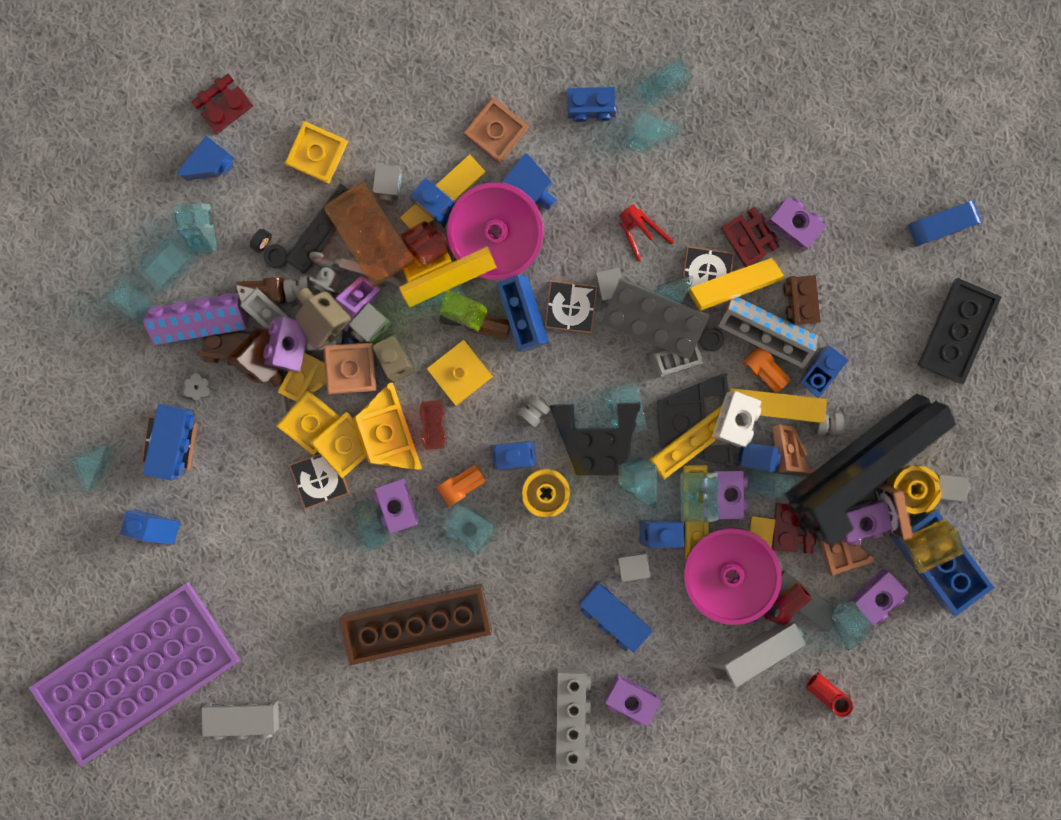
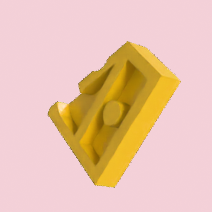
M304 352L300 371H288L278 393L296 402L307 389L314 393L326 384L325 362Z

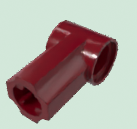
M797 582L779 596L773 606L763 616L778 625H786L791 621L794 613L812 600L811 595L801 583ZM780 608L779 615L775 617L776 610Z

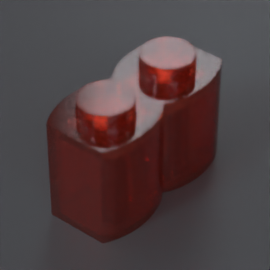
M424 220L400 235L409 253L423 267L448 253L446 246L449 243L442 232L439 233L433 223L428 224Z
M440 400L424 401L420 406V419L424 425L421 438L426 450L442 449L447 445L448 435L444 426L446 410L443 402Z

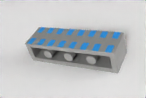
M739 297L729 300L721 314L718 324L719 328L803 369L816 352L818 336Z

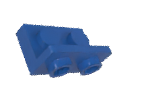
M615 87L567 88L568 118H573L574 122H585L587 118H597V121H609L611 117H615Z

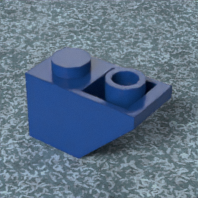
M830 345L825 346L809 364L799 384L817 398H820L849 360Z
M748 443L746 447H740L737 462L739 466L773 472L775 467L779 466L780 453H778V447Z

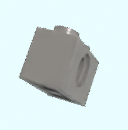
M368 303L349 325L353 328L351 333L358 340L374 344L392 322L377 308Z

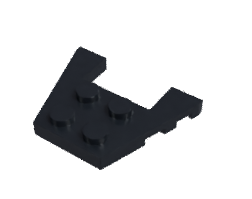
M727 373L720 374L657 401L660 448H665L705 418L704 396L726 395L728 392ZM732 444L710 445L695 456L734 466Z
M641 402L617 404L619 428H575L574 404H553L550 406L576 475L624 474Z

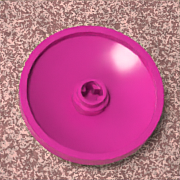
M492 182L476 186L458 199L449 215L447 236L449 246L456 260L488 247L497 268L478 277L489 280H503L520 274L532 264L540 251L544 228L539 209L525 192L506 183Z
M723 528L710 532L693 546L685 563L684 581L690 600L702 614L719 623L739 625L758 619L773 606L780 592L782 574L775 552L764 539L745 529Z

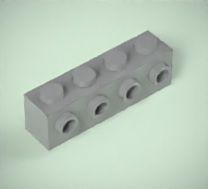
M557 668L556 769L585 770V762H589L590 751L589 747H585V738H590V723H586V714H590V700H586V690H591V676H586V669Z

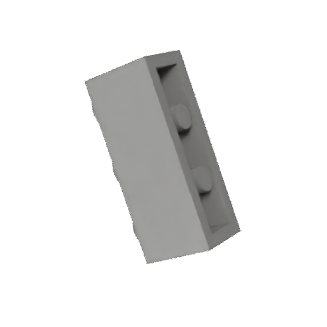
M278 700L210 702L202 707V737H211L212 740L223 739L225 736L244 739L248 738L249 735H258V738H269L279 729Z

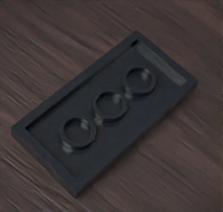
M960 278L954 279L917 366L959 384H964L1002 296Z

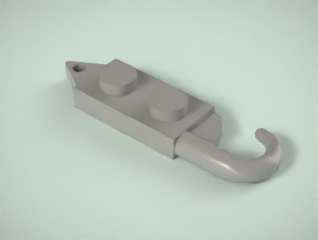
M311 252L309 255L311 261L321 267L330 268L356 279L362 275L373 284L379 286L400 287L402 281L388 275L383 267L378 265H371L370 267L362 264L360 260L355 258L330 260L323 258L324 255L319 252Z
M236 285L241 300L240 306L263 327L269 329L271 322L277 317L291 319L257 287L253 289ZM306 341V346H305V350H304L305 353H307V351H308V350H307V341Z

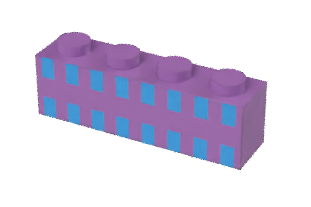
M225 293L217 297H202L194 301H179L171 305L153 306L147 309L143 324L153 345L245 330L249 315L240 306L241 300L238 293Z

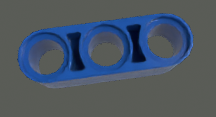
M972 200L910 223L908 227L914 243L918 247L946 235L980 224L982 221L975 202Z

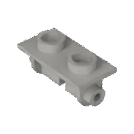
M330 268L321 269L316 279L309 278L315 282L314 288L321 292H328L330 296L332 293L339 296V293L335 290L340 283V276Z

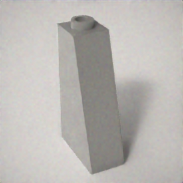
M795 623L778 625L706 663L716 683L736 688L805 646L806 644L802 638L803 632Z

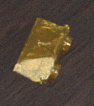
M946 519L912 533V538L902 539L903 544L910 551L914 567L919 574L964 554L958 530Z

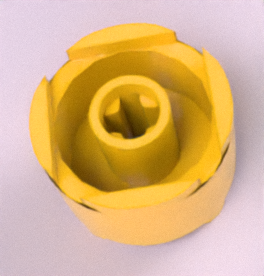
M906 464L892 474L886 483L903 491L907 512L912 514L931 511L941 498L940 480L927 467ZM912 485H913V489H915L914 493H911V492H912V490H911V486H912Z
M538 469L532 472L524 482L522 489L523 502L526 508L536 516H556L568 505L570 499L568 482L560 472L554 469ZM542 487L545 489L550 487L552 489L550 491V498L547 496L542 498L540 496L542 494Z

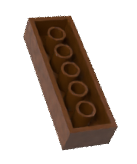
M483 584L344 613L340 617L349 665L489 636L492 633Z

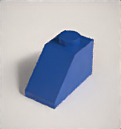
M205 136L177 174L186 180L219 177L222 173L225 174L231 169L234 157L209 137Z
M134 509L126 511L120 535L141 541L174 545L180 521Z

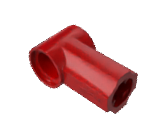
M819 672L813 675L805 688L830 708L835 715L839 717L849 716L853 711V703L850 698ZM845 699V705L842 708H835L837 700Z

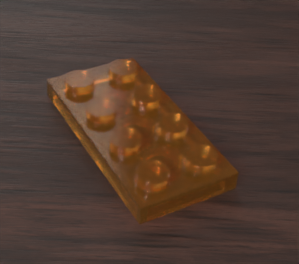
M364 181L323 206L373 287L415 262Z

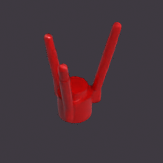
M631 205L619 215L622 219L620 226L627 236L637 261H640L641 257L629 227L632 230L639 227L649 240H653V236L643 225L645 221L670 244L674 243L662 229L651 221L641 209L638 210L635 205Z

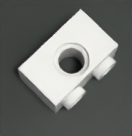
M736 391L727 392L712 437L737 447H746L753 437V424L761 413V401ZM737 414H739L742 418V423L740 426H738L735 423V417Z

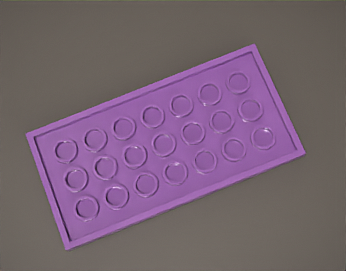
M187 582L29 687V690L80 767H82L238 663L240 658L191 584Z

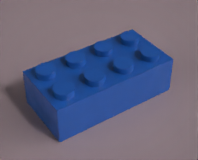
M932 509L928 512L919 513L909 520L912 538L903 540L893 534L889 535L946 612L957 616L995 588L938 510Z

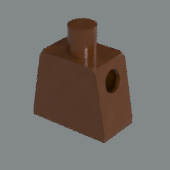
M256 328L226 360L252 382L264 384L269 380L274 387H277L285 379L279 371L280 368L264 365L265 358L263 353L266 345L269 344L271 336L269 335V329Z

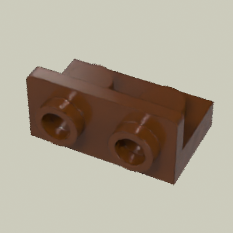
M816 275L790 276L786 278V282L783 284V293L785 297H788L789 306H786L785 309L786 319L790 320L794 325L820 323Z
M227 332L204 336L202 350L197 352V356L204 357V362L218 363L219 359L226 360L250 334Z

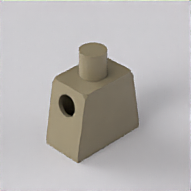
M304 288L296 294L297 299L302 304L301 309L296 314V320L314 350L332 343L350 321L351 317L328 292H322L313 296L308 288Z
M396 332L372 345L385 374L394 383L415 373Z

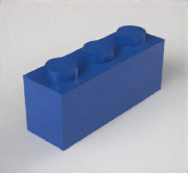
M516 275L498 282V290L518 351H530L549 344L528 276Z
M158 404L143 475L170 481L176 480L182 475L184 470V462L182 460L190 443L189 439H187L189 429L193 428L195 421L193 416L194 410L169 404Z
M599 581L579 601L582 607L580 611L588 619L595 618L599 622L598 627L606 635L612 633L617 638L615 642L625 651L629 648L634 653L653 632L650 626Z

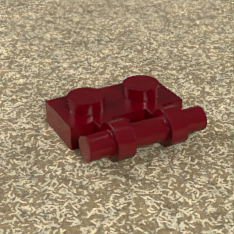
M229 73L222 78L218 77L215 79L211 87L205 91L201 90L197 93L198 97L191 101L196 109H199L204 104L208 109L201 113V116L215 134L220 133L254 107L239 86L231 91L227 86L234 82ZM222 91L225 96L216 103H213L210 99Z
M755 207L747 211L751 218L750 221L747 222L744 216L740 215L721 227L722 232L744 267L750 266L767 255L762 246L767 244L771 251L780 247L775 239L777 236L769 230L764 222L765 217L762 213L759 214ZM756 226L763 238L758 240L751 228Z
M775 502V527L772 549L776 551L797 552V543H803V553L813 554V545H816L814 536L809 532L805 533V536L798 535L799 526L797 521L799 520L797 516L789 509L787 503Z

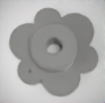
M194 373L190 379L184 381L186 387L183 393L186 397H192L195 401H198L201 397H207L210 394V389L207 387L209 381L206 378H202L200 374Z

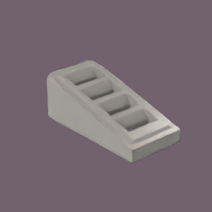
M698 344L692 354L693 362L682 357L683 365H681L677 354L667 350L649 356L655 378L704 364ZM670 354L672 355L673 362L675 365V367L673 368L671 367L668 358V355ZM660 357H662V359H663L664 366H665V369H666V370H664V367H663V364H662V361H661V358H660Z

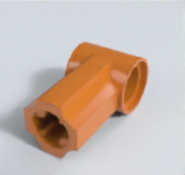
M757 347L742 363L744 366L748 365L753 370L751 372L753 375L758 376L774 393H777L791 379L774 362V357L768 351Z
M475 464L458 476H453L443 482L436 489L447 506L450 507L466 497L465 494L486 482V479Z

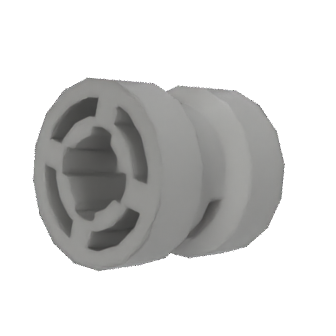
M308 275L301 276L299 280H284L283 284L287 301L289 303L297 302L296 294L311 285Z
M532 395L528 399L527 407H522L518 414L536 427L540 423L539 417L546 415L550 408Z
M826 414L825 423L814 425L815 435L824 436L825 434H831L832 436L840 437L844 427L843 414Z

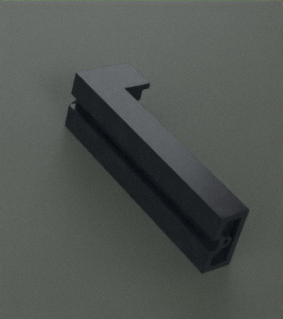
M916 393L786 492L785 495L790 502L788 507L799 520L797 524L804 533L809 532L817 541H823L831 547L854 530L846 510L957 424L950 407L938 401L931 403L929 398Z

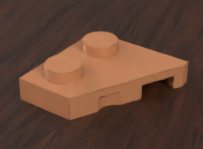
M781 424L773 426V440L775 447H778V453H780L779 472L799 476H809L813 473L815 468L809 469L804 458L808 453L800 441L796 428Z
M823 541L820 542L830 575L874 562V558L863 550L860 546L861 544L849 545L847 542L838 541L831 547Z

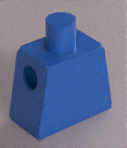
M527 153L522 156L502 182L519 188L535 204L539 203L548 211L557 200L547 192L552 185V181Z
M425 177L409 197L411 201L443 228L448 224L449 215L455 203L429 179Z
M535 441L490 445L493 469L528 467L537 464Z
M684 519L639 520L641 545L649 548L684 546Z

